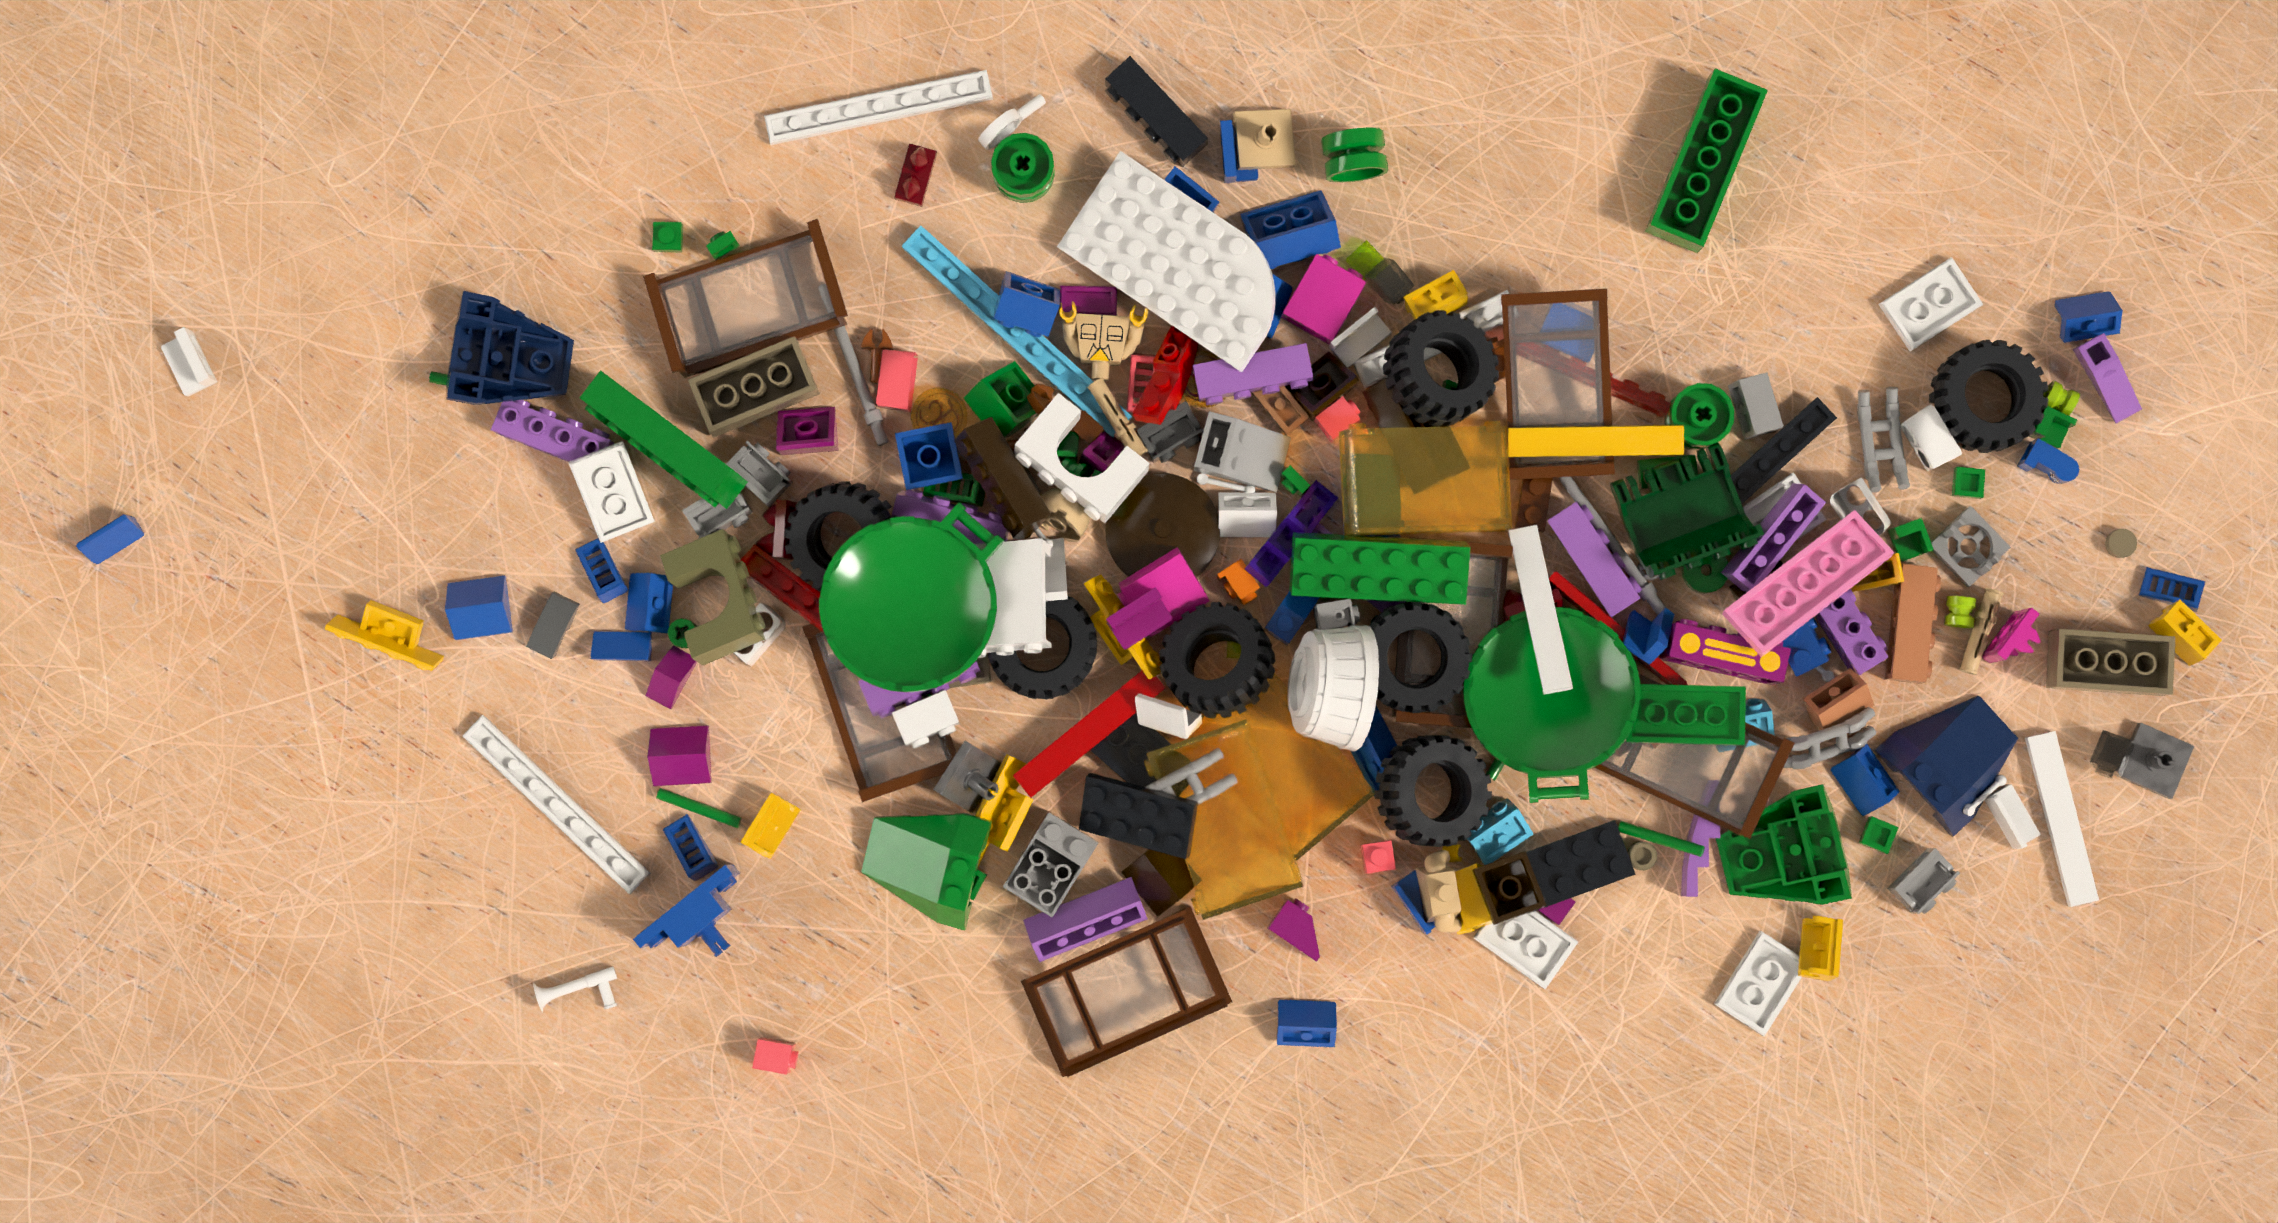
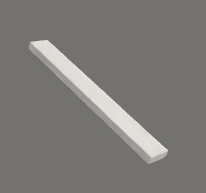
M987 70L764 115L769 143L770 145L993 100Z
M482 715L465 732L463 737L628 894H631L650 874L634 856L486 716Z

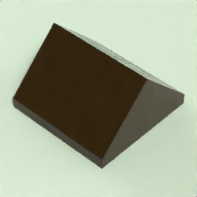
M1329 351L1311 365L1313 379L1307 382L1308 386L1298 389H1291L1290 385L1285 386L1307 413L1311 421L1355 388L1359 382V378Z
M1151 849L1147 850L1122 871L1126 879L1132 877L1138 894L1157 917L1202 881L1185 859Z
M1526 851L1472 870L1493 925L1512 920L1547 906Z

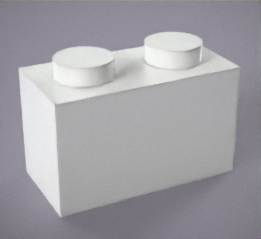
M946 690L892 712L905 745L909 746L912 744L913 749L929 743L928 737L939 733L940 737H944L955 732V726L960 724Z

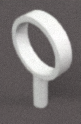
M1039 94L1017 111L1014 108L1006 111L983 131L978 141L986 150L996 147L1003 139L1015 131L1022 120L1046 103L1044 97Z

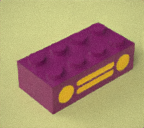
M1681 619V621H1676L1672 624L1667 648L1660 654V659L1663 661L1767 685L1784 683L1791 648L1783 647L1784 642L1782 641L1763 657H1760L1739 632L1730 635L1726 634L1727 629L1723 627L1709 625V628L1697 627L1698 622Z

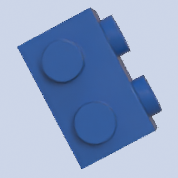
M1814 617L1783 640V647L1791 648L1788 662L1796 677L1830 660L1828 654L1832 651L1824 637L1819 638L1814 628L1818 627Z

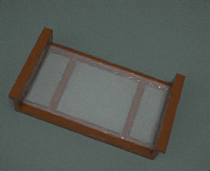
M818 219L807 222L809 228L807 231L661 279L655 273L643 276L672 373L680 372L684 378L723 366L794 336L799 341L848 325L845 319L848 313Z
M1607 288L1501 294L1508 427L1612 426ZM1614 456L1509 457L1510 480L1615 475Z
M1409 537V538H1413V539H1427V538ZM1467 542L1471 549L1466 605L1427 603L1446 610L1464 628L1463 632L1470 642L1468 647L1472 657L1482 639L1493 628H1497L1503 623L1508 559L1512 558L1513 546ZM1408 630L1399 634L1395 677L1401 682L1410 685L1427 682L1437 673L1440 667L1441 651L1438 643L1431 635L1421 630ZM1464 682L1460 693H1456L1448 704L1437 707V710L1410 713L1392 708V717H1395V722L1471 728L1464 704Z
M812 624L802 626L857 782L861 801L865 802L943 775L957 753L951 735L940 737L939 733L928 737L929 743L915 749H913L912 744L906 746L893 714L884 718H880L879 715L875 717L872 715L858 683L862 679L850 672L840 662L829 646L825 634ZM931 692L922 696V698L925 699L934 694ZM905 703L903 705L896 707L895 709L897 711L899 709L906 707L907 705Z
M1639 674L1640 684L1662 685ZM1745 722V746L1626 743L1625 740L1611 757L1594 768L1733 833L1750 839L1795 743L1786 738L1781 739Z
M1191 906L1035 976L1021 980L1062 1077L1072 1076L1228 1007L1227 1004L1232 1003Z

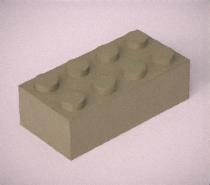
M795 336L688 379L707 429L713 437L820 394L799 341Z
M2074 629L2050 630L2048 634L2046 688L2153 696L2173 695L2175 636Z

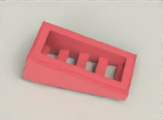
M1131 354L1127 412H1133L1138 404L1133 403V398H1141L1143 392L1134 391V386L1147 387L1149 383L1146 380H1135V374L1152 376L1155 371L1154 366L1153 369L1136 368V363L1153 364L1152 362L1156 355Z

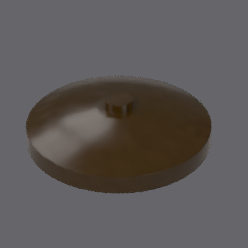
M1165 473L1143 477L1107 520L1105 528L1109 553L1115 564L1127 577L1178 547L1197 578L1212 562L1220 540L1219 516L1206 492L1197 484L1184 477Z

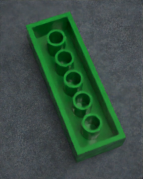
M1716 68L1712 71L1706 81L1645 229L1646 233L1695 253H1698L1704 247L1768 92L1767 89Z
M601 370L579 397L588 404L585 407L587 412L716 508L720 504L728 509L748 483L732 468Z
M1293 532L1289 590L1291 596L1466 605L1471 547L1467 541Z

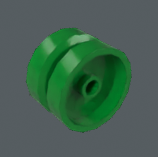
M1366 127L1337 131L1324 136L1321 140L1323 155L1331 158L1325 163L1326 180L1329 182L1363 181L1382 176L1388 172L1387 156L1379 152L1385 146L1384 132L1380 128Z
M1017 133L1003 139L994 149L991 160L992 174L1000 193L1009 200L1019 203L1034 202L1045 196L1052 187L1055 177L1053 154L1047 143L1038 136L1028 133ZM1021 166H1027V167H1028V170H1026V171H1024L1023 169H1021L1020 171H1018V169H1019Z
M1697 383L1686 387L1670 401L1665 411V425H1684V448L1697 451L1718 443L1729 434L1734 423L1735 410L1730 397L1721 388L1712 384ZM1699 414L1702 416L1701 422L1696 419Z

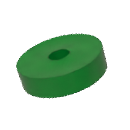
M1713 555L1702 559L1703 565H1707L1710 568L1709 575L1702 574L1701 567L1703 565L1687 570L1686 566H1682L1681 571L1684 582L1690 589L1698 593L1706 594L1717 591L1728 579L1721 573L1728 564L1726 557L1714 560Z

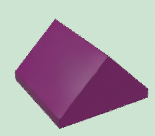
M835 406L778 411L777 451L781 455L839 451Z
M709 725L652 728L650 730L647 758L653 786L712 783Z

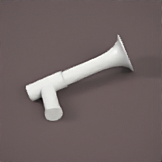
M613 966L550 988H541L533 983L536 999L542 1012L545 1005L551 1000L596 985L599 987L604 1009L617 1006L609 985V981L617 979Z

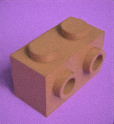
M1851 668L1803 698L1809 718L1819 730L1843 723L1845 720L1862 712L1865 708L1874 706L1867 683Z

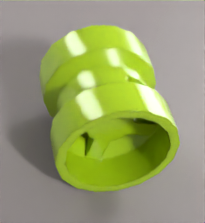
M2053 380L2048 385V391L2043 393V397L2049 399V407L2070 416L2079 401L2080 393L2072 389L2067 391L2063 388L2062 384Z
M1947 596L1946 605L1951 613L1945 616L1944 625L1957 628H1974L1975 619L1970 613L1976 608V598Z

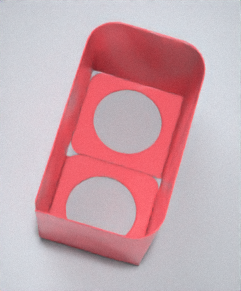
M882 351L876 405L878 407L911 412L918 358H914V356H918L916 352Z

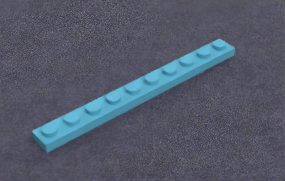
M920 225L902 245V248L1079 409L1085 410L1095 419L1109 436L1114 438L1115 430L1087 388L1094 381L1043 335L1035 337L1026 333L1023 328L1017 326L1008 328L999 324L998 320L994 319V309L998 294ZM1120 406L1127 419L1130 420L1132 416Z

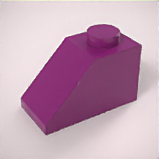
M1296 898L1293 902L1286 899L1267 928L1317 962L1320 954L1313 918L1307 913L1309 907Z

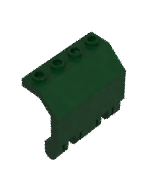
M1719 443L1706 447V452L1704 448L1697 450V459L1703 470L1702 474L1695 476L1691 462L1686 455L1679 457V461L1675 458L1652 467V472L1650 469L1643 470V479L1650 492L1641 496L1637 482L1632 475L1625 477V481L1619 479L1610 483L1620 517L1635 555L1650 578L1658 576L1660 580L1676 575L1675 569L1686 566L1687 570L1704 564L1703 558L1713 555L1714 560L1730 555L1729 549L1740 545L1742 550L1758 544L1757 538L1764 535L1761 525L1754 526L1744 512L1731 479L1729 464Z

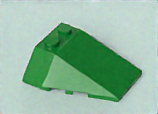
M1823 784L1794 790L1766 807L1750 839L1729 830L1720 835V838H1716L1730 895L1772 898L1820 905L1852 899L1849 868L1835 812Z
M966 813L874 817L861 872L935 922L965 931L972 902L969 900L980 855L987 845L992 821Z

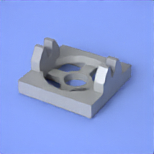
M1972 506L1967 507L1931 541L1935 555L1966 587H1970L1980 576L1990 571L1991 567L2001 560V556L2011 548ZM1972 525L1980 528V530L1973 536H1964L1958 528ZM1986 536L1990 542V552L1987 559L1979 552V542ZM1949 537H1952L1957 542L1956 552L1952 556L1949 555L1947 546ZM1964 539H1971L1975 543L1976 549L1973 554L1966 555L1961 551L1960 545ZM1963 558H1973L1979 566L1966 568L1959 566L1957 563Z

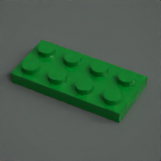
M1640 684L1639 711L1634 726L1626 739V743L1745 746L1746 686Z

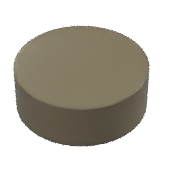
M2118 529L2112 531L2107 536L2105 546L2111 556L2124 558L2135 552L2137 539L2131 531Z
M1636 842L1627 851L1632 866L1636 870H1648L1657 861L1656 849L1648 842Z

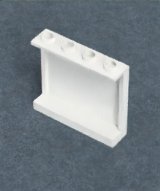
M1042 538L1003 542L986 562L995 584L997 612L991 637L978 658L985 657L986 653L991 652L1007 656L1013 655L1015 650H1024L1026 653H1040L1042 648H1051V643L1046 640L1045 557H1051V546ZM985 543L975 544L980 550L987 546Z

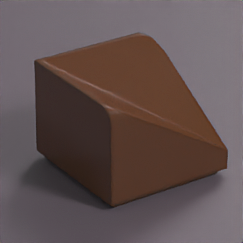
M1085 410L1081 411L1080 420L1072 428L1073 431L1088 443V446L1104 432L1103 427Z

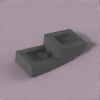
M554 591L547 601L526 647L553 659L559 650L566 631L571 627L580 604Z

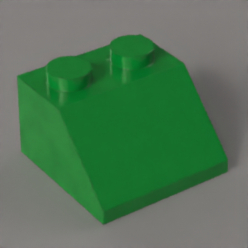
M1016 361L981 379L964 397V400L981 421L992 416L1005 439L1015 434L1038 416L1027 399V396L1031 393L1030 390L1035 385Z

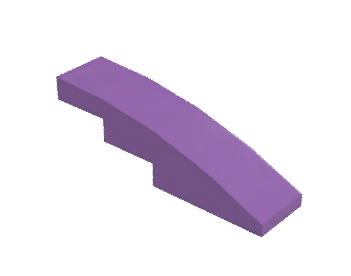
M1719 780L1707 781L1699 799V804L1708 807L1719 784ZM1719 803V805H1718V807H1717V810H1716V812H1719V813H1720V803ZM1695 814L1691 822L1687 841L1703 845L1705 849L1702 857L1686 852L1684 854L1681 896L1698 897V867H1709V838H1720V826Z

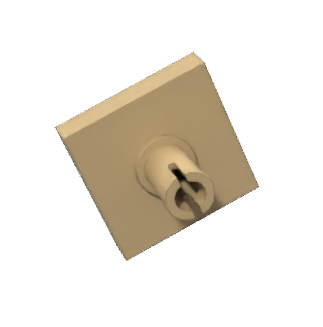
M1291 109L1235 111L1233 113L1238 170L1293 168L1296 165Z

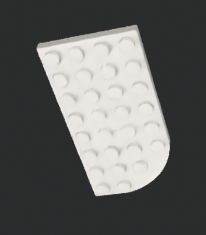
M1120 151L1057 247L1228 364L1243 372L1267 336L1274 317L1275 285L1270 266L1263 252L1245 233Z

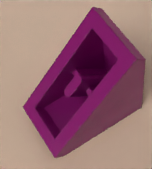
M1104 431L1083 451L1078 464L1085 463L1090 465L1091 474H1093L1094 470L1103 473L1124 450L1125 446L1116 437L1112 438Z
M673 645L654 669L645 696L672 709L697 662L691 658L689 653Z

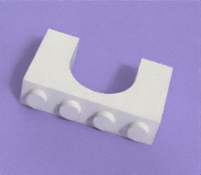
M1058 393L1016 442L1014 448L1015 458L1027 468L1031 466L1038 471V476L1048 485L1055 484L1062 490L1061 494L1072 503L1078 502L1085 508L1084 512L1095 521L1100 519L1106 523L1146 475L1150 463L1126 446L1109 468L1097 476L1079 477L1068 472L1058 459L1057 448L1080 420L1081 410Z

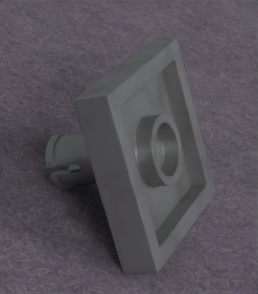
M2137 723L2115 776L2167 799H2173L2194 746L2146 724Z
M964 741L933 790L973 813L982 797L986 800H992L995 797L988 789L998 793L999 787L992 781L1001 763L969 742Z

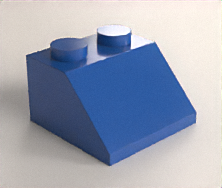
M1006 271L994 309V319L998 320L999 324L1008 328H1014V326L1023 328L1026 333L1035 337H1041V335L1049 337L1060 306V289Z

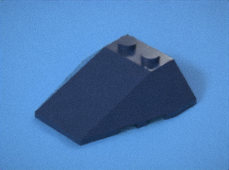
M463 291L446 381V400L481 405L566 395L574 340L543 323L538 324L525 317V314L519 310L514 311L500 303V300L492 296Z
M1977 695L1935 715L1894 731L1874 751L1893 772H1900L1935 811L1933 817L1953 837L1976 816L1982 803L1975 808L1972 816L1963 813L1965 805L1968 803L1972 804L1994 783L2018 737L1988 704Z

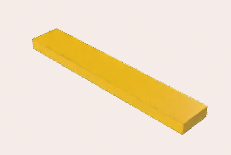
M1684 425L1508 427L1509 457L1684 455Z

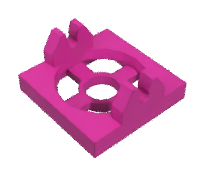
M2033 608L2013 612L1983 652L1982 659L1990 664L2005 661L2009 656H2018V652L2033 653L2034 650L2027 642L2028 640L2036 644L2041 642L2037 631L2031 627L2040 613Z

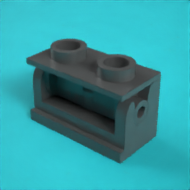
M1185 401L1178 405L1176 410L1168 411L1161 425L1147 423L1137 429L1136 433L1145 448H1147L1153 463L1158 460L1161 463H1165L1177 455L1175 450L1185 446L1188 449L1201 441L1199 436L1203 435L1204 430L1200 429L1199 422Z

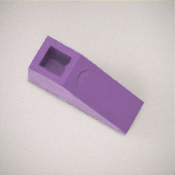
M2104 333L2073 349L2115 424L2142 410L2123 366Z

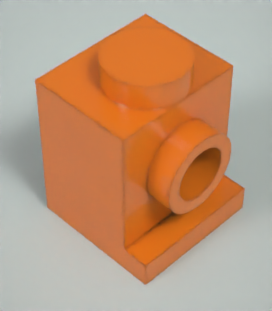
M1240 559L1219 572L1216 577L1219 581L1222 579L1226 580L1227 583L1223 586L1231 599L1237 597L1244 606L1258 597L1255 592L1260 589V586L1254 577L1245 570L1246 565Z

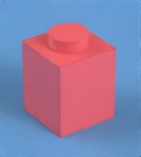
M1342 396L1317 415L1314 422L1327 439L1333 443L1359 423L1360 417L1358 414L1361 412L1351 399L1346 401Z
M1391 840L1360 845L1364 873L1369 874L1396 869Z
M761 1037L757 1041L752 1068L787 1075L790 1073L791 1068H796L799 1052L794 1051V1043Z

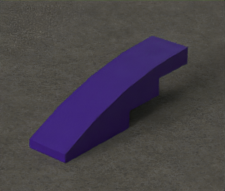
M1315 480L1245 567V570L1267 587L1291 558L1293 532L1311 533L1338 497Z

